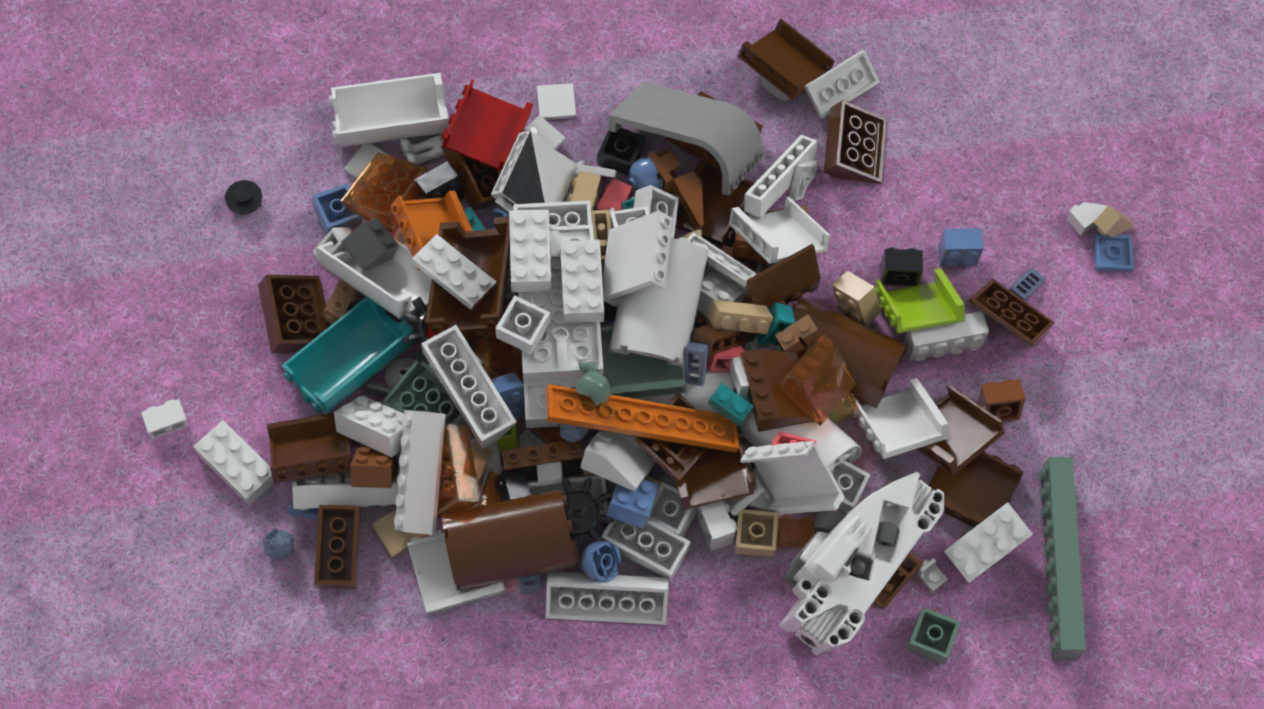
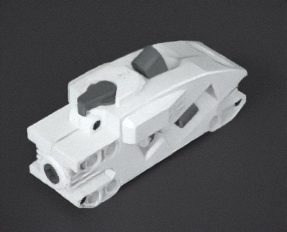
M918 472L898 479L872 493L846 514L832 510L817 512L813 529L818 532L806 543L781 578L793 588V593L799 599L779 624L786 632H796L794 635L811 647V652L816 656L832 651L849 642L864 623V614L919 538L929 532L943 514L944 493L939 489L932 491L930 486L918 479L920 477Z

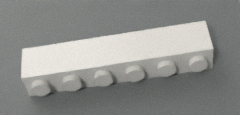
M800 135L745 193L744 212L761 218L792 185L796 164L816 159L817 140Z

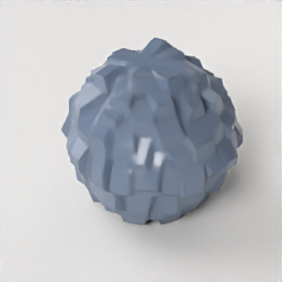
M559 423L561 437L570 442L580 441L589 431V428Z
M275 528L265 535L263 547L267 556L277 560H284L293 552L295 539L292 534Z

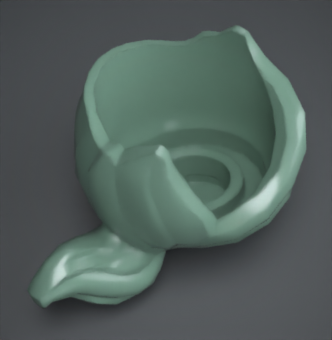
M579 362L580 371L586 373L579 379L576 392L590 397L595 406L606 403L611 395L608 379L598 373V365L595 362Z

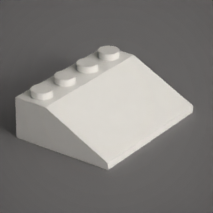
M600 430L585 449L580 468L636 491L656 461L634 441L637 436Z

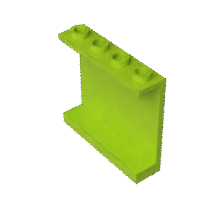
M941 268L934 269V283L886 291L879 279L876 280L875 290L880 307L884 309L885 316L889 317L890 325L894 326L897 333L965 321V304Z

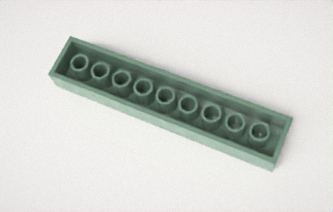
M1049 457L1046 463L1043 464L1042 470L1039 471V482H1042L1040 500L1043 501L1044 505L1041 508V518L1045 521V526L1042 528V537L1046 538L1043 555L1047 557L1044 572L1045 576H1048L1046 595H1049L1050 601L1047 603V614L1051 617V622L1048 623V633L1052 634L1049 651L1050 654H1053V660H1078L1086 651L1073 457Z

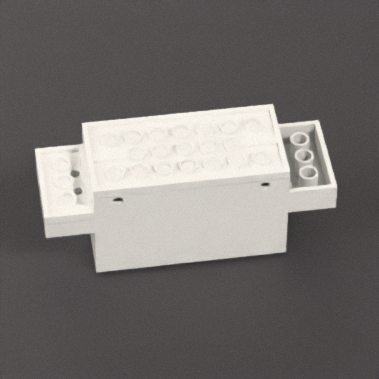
M590 200L513 205L514 211L549 209L551 291L518 292L519 298L549 311L551 319L533 354L531 355L522 350L526 428L559 426V423L547 421L546 387L548 384L576 389L579 379L586 373L580 371L579 362H595L598 365V373L603 375L600 322L564 324L560 241L594 240Z

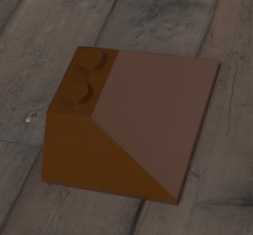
M677 393L667 403L668 405L696 409L680 393ZM639 436L634 440L677 482L707 450L706 447Z

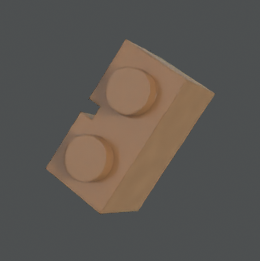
M808 314L775 335L785 352L796 353L804 349V346L799 341L801 337L808 346L823 337Z

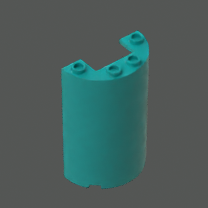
M366 297L281 365L285 371L283 376L289 383H294L302 393V399L307 404L311 403V406L318 414L320 412L328 414L416 342L403 343L402 341L406 336L413 333V328L404 321L398 324L387 315L383 307Z

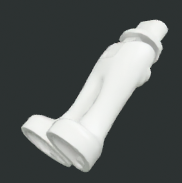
M442 134L416 144H411L407 138L400 139L402 153L409 170H414L418 165L431 159L445 156L441 149L444 140L441 139Z

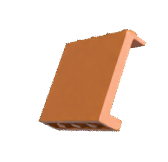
M448 191L443 198L403 201L402 196L399 195L390 205L412 257L436 234H439L440 223L458 221L464 231H473L455 191Z

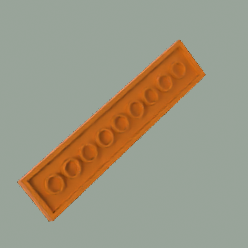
M548 384L546 387L547 421L730 452H737L739 449L737 425L721 413L610 395L606 403L595 406L590 397L576 392L575 388Z

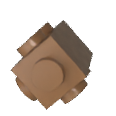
M340 279L321 317L331 324L336 322L349 311L347 309L349 304L353 305L357 298L355 294L356 289Z

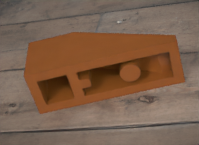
M692 171L674 179L672 189L677 198H679L695 230L702 231L704 225L703 183L701 178Z
M910 551L874 602L885 609L921 567L923 560Z

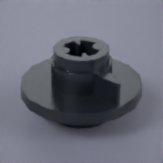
M236 181L226 190V205L236 214H250L259 207H262L263 196L261 189L252 181Z

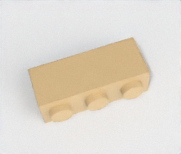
M610 210L591 211L594 240H600L601 268L604 271L609 229H611Z
M712 300L707 315L715 329L768 334L773 320L767 306Z

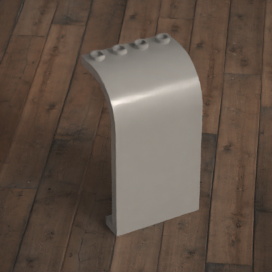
M643 81L609 114V131L617 132L625 125L695 144L709 151L721 167L722 194L730 195L738 187L739 183L746 178L747 174L754 169L755 165L762 160L761 136L755 122L745 111L729 103Z

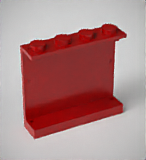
M471 79L469 86L465 85L463 89V99H458L455 106L456 113L450 116L448 124H450L449 128H445L442 133L441 139H444L442 147L502 171L518 134L525 129L534 104L527 102L524 109L474 89V80Z

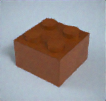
M1008 379L1003 382L982 384L977 404L981 407H986L991 414L999 416L1003 422L1020 420L1026 399L1020 379Z
M367 446L357 448L350 465L351 487L392 488L397 472V454L389 457Z

